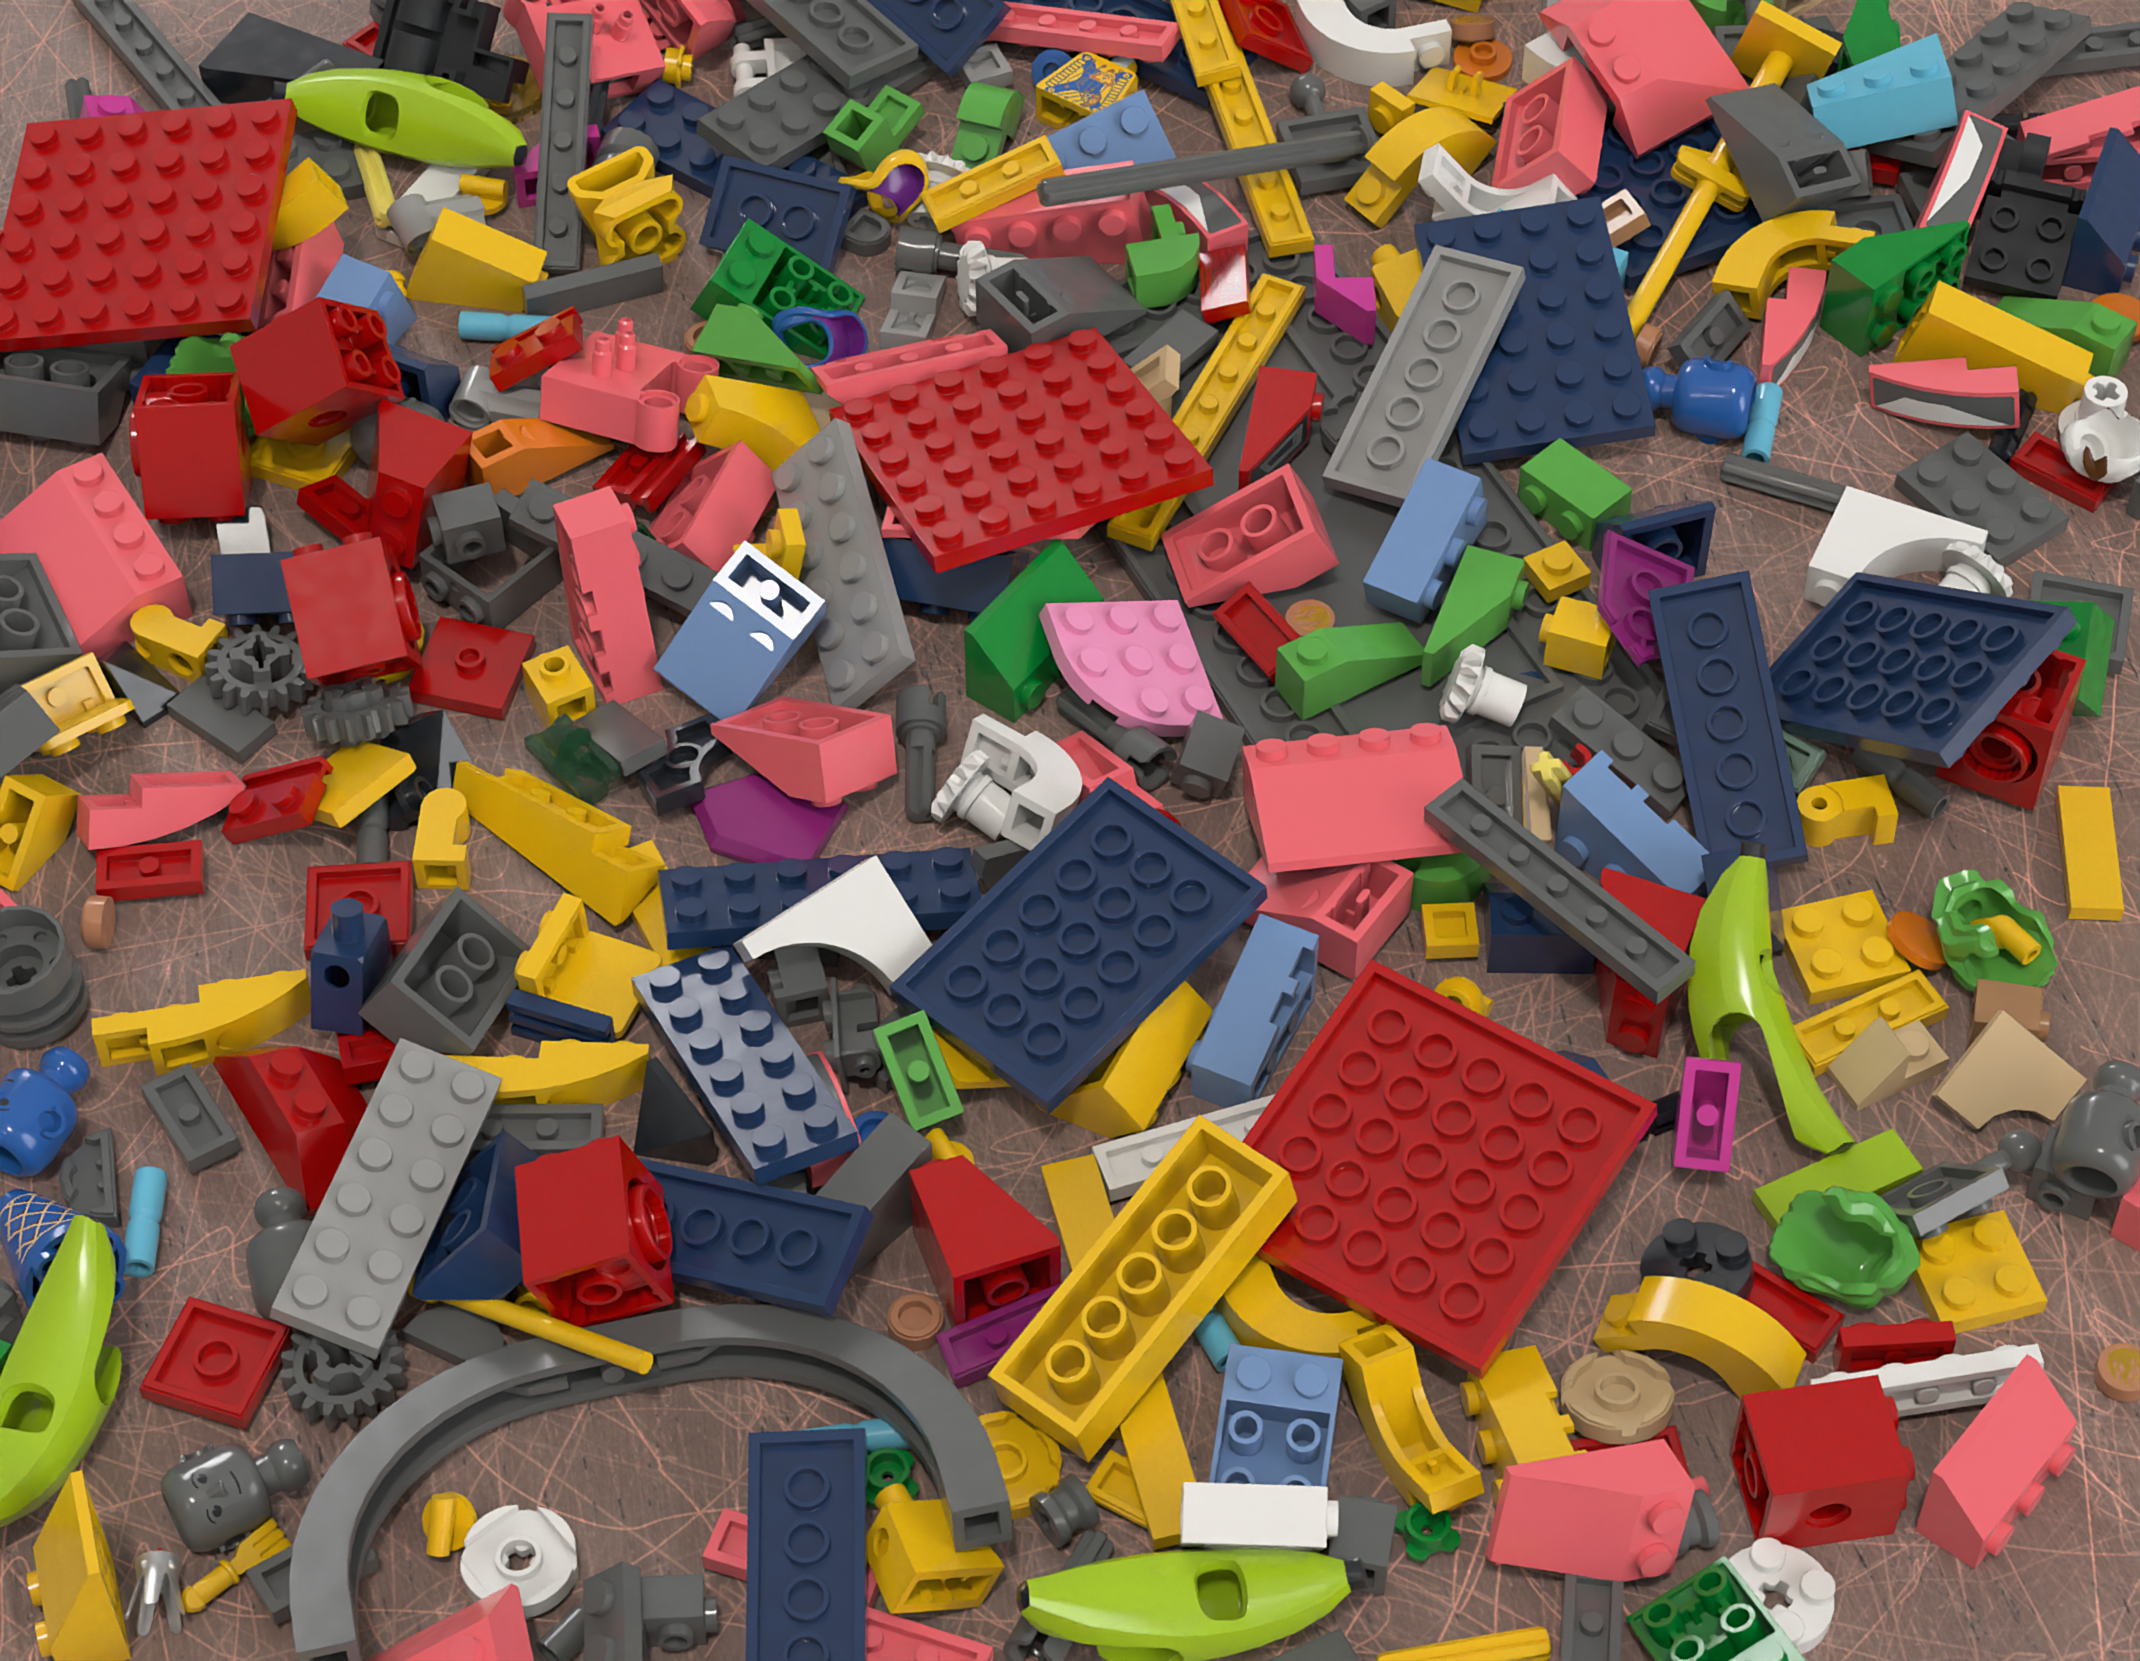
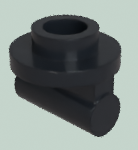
M413 772L389 791V829L404 831L408 828L409 823L414 820L419 821L423 799L430 792L434 791L429 780Z

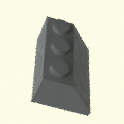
M76 347L0 352V433L25 434L27 438L36 441L49 439L71 441L74 446L82 448L100 446L118 426L133 367V356Z
M36 552L0 554V694H2L15 683L19 685L26 683L83 655Z
M456 886L424 917L358 1014L396 1045L399 1039L402 1038L435 1052L469 1056L476 1049L507 1002L513 989L517 987L518 981L514 977L516 963L522 952L525 950L529 951L531 947Z

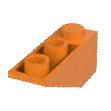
M539 418L500 419L473 432L465 481L469 486L490 482L494 495L504 488L516 496L525 491L532 478L541 483L546 482L613 450L614 444L608 437L540 420Z

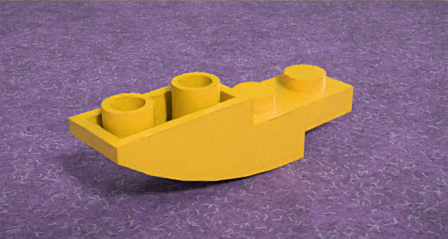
M306 969L277 971L268 975L242 979H223L216 983L198 985L199 1002L171 1004L164 1008L131 1013L118 1012L111 1016L92 1018V1037L101 1066L106 1067L152 1060L156 1075L160 1076L188 1063L193 1068L213 1063L215 1056L248 1050L274 1037L311 1012V989Z
M575 1039L541 1041L539 1058H525L519 1055H507L504 1057L445 1055L503 1078L493 1105L603 1104L605 1106L642 1090L647 1061L651 1060L649 1044H635L630 1041H617L615 1043L581 1042Z

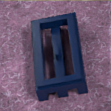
M513 989L506 1002L507 1010H511L508 1017L509 1022L513 1023L510 1028L512 1035L541 1043V1041H561L565 1039H575L581 1042H616L613 1018L611 1016L519 989Z

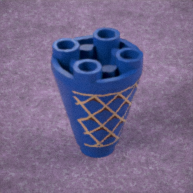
M15 1189L7 1192L0 1198V1241L26 1306L30 1309L73 1217L83 1213L36 1192ZM102 1223L107 1231L115 1257L114 1303L121 1297L125 1289V1281L122 1276L126 1268V1250L120 1236Z

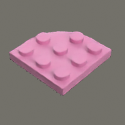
M1178 600L1046 603L1041 610L1039 618L1053 657L1063 677L1076 694L1088 705L1094 700L1104 709L1118 716L1115 721L1116 724L1127 729L1143 726L1160 737L1185 736L1186 730L1198 710L1223 719Z

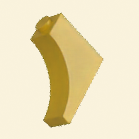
M704 375L694 393L689 396L684 408L698 443L724 449L741 440L772 471L821 431L802 391L713 375Z

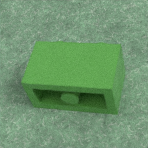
M1559 438L1520 467L1517 496L1532 514L1538 515L1555 527L1566 539L1573 540L1590 552L1593 548L1596 522L1615 516L1628 515L1633 489L1566 441Z
M924 1010L873 1029L871 1035L904 1119L909 1126L920 1132L961 1116L964 1113Z

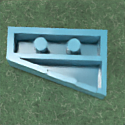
M1937 33L1806 85L1811 115L1843 141L1846 149L1958 125L1952 77Z

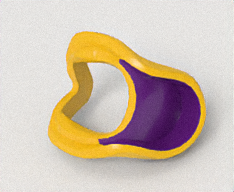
M900 149L889 154L879 164L874 173L865 171L856 176L840 177L838 182L851 185L857 190L867 191L869 205L876 214L882 216L890 223H902L922 200L919 193L928 189L929 173L927 164L921 155L909 149ZM881 196L891 202L894 208L886 209Z

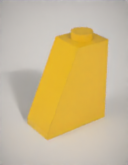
M442 207L415 264L406 288V297L417 301L522 313L524 309L522 286L548 278L549 273L541 270L547 252Z

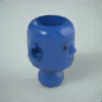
M1706 355L1705 358L1686 360L1681 365L1677 375L1667 374L1662 368L1656 366L1642 369L1652 412L1660 408L1670 409L1672 422L1675 427L1681 432L1696 435L1697 439L1705 444H1715L1722 439L1735 440L1746 434L1748 424L1750 423V410L1756 397V375L1746 365L1733 363L1734 361L1713 360L1710 355Z
M64 1046L54 1047L43 1054L39 1063V1072L33 1069L16 1068L8 1072L1 1080L0 1171L13 1177L29 1178L43 1172L73 1133L78 1120V1110L74 1099L70 1095L84 1088L90 1075L88 1063L75 1051Z

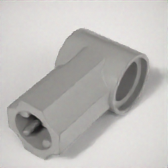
M409 194L392 203L386 215L407 254L410 256H420L442 207L486 225L484 218L485 208L480 198L465 194L425 201L423 195Z
M473 366L466 371L449 405L450 415L457 423L469 429L479 430L487 426L489 422H496L500 419L539 418L541 390L513 385L498 392L489 378L490 368Z

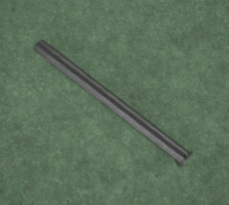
M1356 125L1349 132L1046 178L1037 185L1036 193L1039 196V203L1045 207L1353 158L1358 162H1365L1368 159L1364 156L1372 148V141L1366 127Z

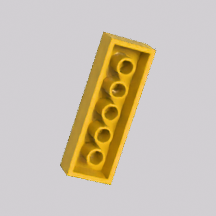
M1199 1114L990 1371L988 1377L1000 1401L1089 1463L1298 1200L1289 1172Z

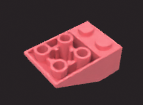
M1262 856L1248 874L1266 885L1268 898L1244 922L1254 927L1261 913L1319 935L1318 962L1355 981L1369 961L1409 914L1414 873L1390 860L1268 873Z

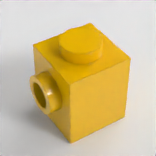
M1561 596L1554 615L1546 613L1541 624L1538 642L1546 644L1543 665L1602 680L1615 646L1616 636L1598 612L1597 605Z
M568 645L540 654L536 658L522 663L527 697L551 737L572 729L571 722L596 709L593 684Z

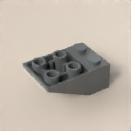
M1776 83L1711 96L1706 99L1707 105L1762 223L1789 213L1828 209L1862 183L1843 141Z
M1091 256L1014 259L975 279L976 320L985 329H991L1007 345L1008 352L1010 353L1024 350L1031 344L1046 343L1069 336L1074 331L1082 329L1089 330L1096 327L1104 337L1146 314V308Z

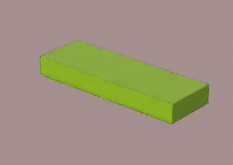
M1892 1128L1851 1146L1845 1152L1824 1158L1754 1189L1751 1201L1775 1232V1227L1781 1223L1780 1218L1788 1212L1789 1203L1793 1201L1798 1193H1803L1807 1190L1824 1192L1829 1187L1839 1186L1855 1191L1873 1192L1879 1196L1922 1173L1923 1168Z

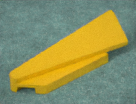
M457 762L452 789L458 790L466 798L469 815L573 895L582 898L586 905L614 926L622 924L659 880L658 870H664V863L624 847L629 844L631 825L524 770L505 768L502 776L495 777L470 764V762Z

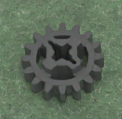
M256 624L249 634H245L237 628L233 630V640L220 637L217 639L218 649L208 650V663L205 664L206 683L210 685L213 698L223 697V707L226 709L239 704L241 705L243 715L249 714L253 708H260L262 715L268 716L270 707L277 706L280 710L286 712L289 711V700L292 699L303 703L305 701V690H314L315 684L307 680L295 631L283 636L280 632V626L277 625L270 632L262 631L259 624Z
M371 676L358 677L356 680L342 684H332L321 692L322 697L309 698L307 700L308 705L301 706V715L307 738L313 737L315 742L328 739L329 744L340 742V746L346 747L356 746L363 741L372 739H383L395 731L394 725H405L408 723L407 718L414 716L408 685L401 686L400 681L386 684L385 679L376 681L375 677Z
M394 1329L389 1330L378 1354L380 1358L378 1371L373 1369L374 1362L372 1358L312 1334L306 1337L302 1334L294 1333L291 1336L294 1351H285L281 1355L284 1371L280 1372V1378L284 1392H287L291 1408L295 1410L302 1407L305 1421L309 1423L316 1420L320 1414L323 1415L327 1429H333L337 1424L338 1418H346L350 1428L357 1427L358 1415L366 1413L368 1417L375 1419L378 1416L376 1405L380 1402L387 1405L395 1403L396 1398L393 1387H404L406 1382L403 1373V1367L406 1366L403 1348L399 1347L397 1334ZM309 1367L314 1370L312 1373L314 1382L311 1385L306 1380Z

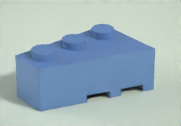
M1144 89L1047 135L1064 170L1134 160L1136 165L1176 158Z
M346 254L341 255L316 298L322 297L378 310L379 316L383 319L387 328V342L393 345L417 319L416 314L390 272Z
M1426 458L1363 580L1367 603L1419 624L1423 622L1430 610H1435L1443 597L1445 586L1457 570L1467 545L1472 546L1488 522L1486 512L1488 500L1484 498L1480 477L1431 458Z
M1603 750L1598 752L1563 785L1554 848L1563 858L1597 880H1600V874L1603 867L1706 899L1708 898L1701 855L1709 854V852L1674 818L1666 824L1648 807L1644 801L1649 797V794L1637 784L1631 790L1608 768L1613 760Z
M1259 914L1222 998L1216 1004L1211 1014L1209 1025L1202 1041L1197 1040L1188 1055L1186 1070L1191 1072V1095L1224 1108L1261 1098L1315 1000L1319 935L1264 914Z

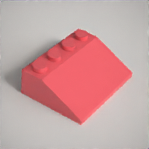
M102 452L56 471L0 520V554L36 552L83 655L93 652L95 658L124 641L128 643L135 641L130 627V619L137 610L147 605L158 604L166 606L175 617L182 620L193 616L182 573Z
M1418 723L1410 729L1392 731L1381 728H1369L1362 730L1359 734L1344 736L1319 733L1305 740L1285 742L1280 739H1264L1256 745L1242 746L1244 802L1268 873L1464 853L1424 821V807L1463 778L1457 749L1446 725L1438 726L1434 723Z

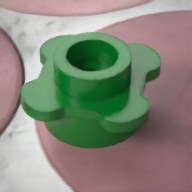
M881 1448L871 1454H867V1505L876 1507L874 1502L878 1493L887 1486L897 1483L903 1484L913 1499L917 1496L918 1484L912 1480L911 1476L914 1458L908 1451ZM886 1475L893 1476V1479L889 1482L884 1481L882 1478Z
M1421 1502L1412 1505L1408 1511L1402 1510L1397 1513L1395 1530L1403 1534L1407 1543L1406 1555L1413 1561L1423 1562L1427 1560L1429 1554L1442 1550L1454 1552L1458 1549L1461 1541L1460 1533L1451 1528L1452 1519L1449 1510L1432 1514ZM1429 1528L1433 1532L1430 1535H1425L1422 1529Z

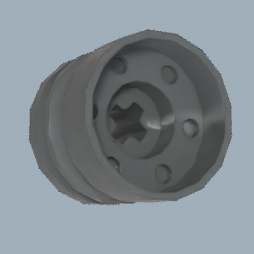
M31 905L6 906L0 908V1044L13 1049L36 1048L58 1040L75 1027L86 1011L89 991L76 957L72 954L69 941L61 923L48 911Z

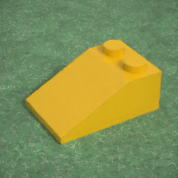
M83 1471L71 1472L33 1546L36 1570L26 1573L33 1606H43L45 1620L35 1623L42 1658L53 1656L54 1661L131 1659L125 1620H123L124 1615L114 1559Z

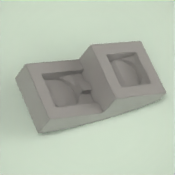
M900 271L890 292V310L880 330L879 348L888 349L932 338L944 296L946 276Z

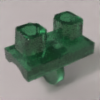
M566 713L557 717L554 723L546 730L537 734H530L524 738L525 749L543 765V768L553 778H556L574 797L590 805H594L608 796V785L622 776L621 767L591 739L592 734L583 723L574 722Z

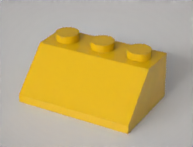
M1184 981L1050 1115L1107 1138L1131 1133L1137 1134L1145 1131L1156 1120L1158 1116L1157 1108L1166 1092L1179 1080L1181 1076L1180 1068L1190 1053L1192 1046L1197 1040H1202L1204 1036L1203 1028L1209 1020L1213 1009ZM1035 1104V1106H1036L1040 1111L1045 1112L1043 1109H1041L1039 1106H1037V1105Z

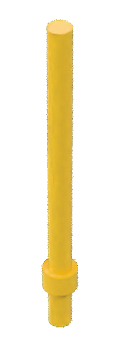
M415 1273L414 1278L409 1286L408 1292L412 1297L418 1299L412 1294L416 1276ZM503 1299L422 1300L430 1304L437 1303L438 1301L450 1304L643 1375L649 1372L653 1364V1355L650 1352Z

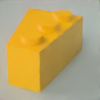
M1536 1345L1502 1351L1483 1379L1468 1372L1466 1382L1460 1383V1397L1465 1414L1467 1416L1475 1415L1479 1431H1476L1479 1457L1483 1465H1492L1496 1480L1492 1481L1496 1506L1505 1467L1587 1452L1586 1449L1574 1452L1566 1435L1574 1433V1424L1569 1414L1559 1416L1553 1399L1557 1397V1389Z

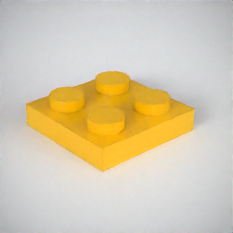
M1872 889L1782 909L1786 943L1783 951L1808 1005L1866 993L1911 973L1905 957L1898 952L1888 937L1886 930L1888 921Z
M2004 1210L1947 1223L1948 1229L1929 1239L1918 1240L1916 1236L1912 1235L1919 1251L1921 1265L1911 1277L1931 1321H1953L1955 1334L2044 1313L2048 1300Z

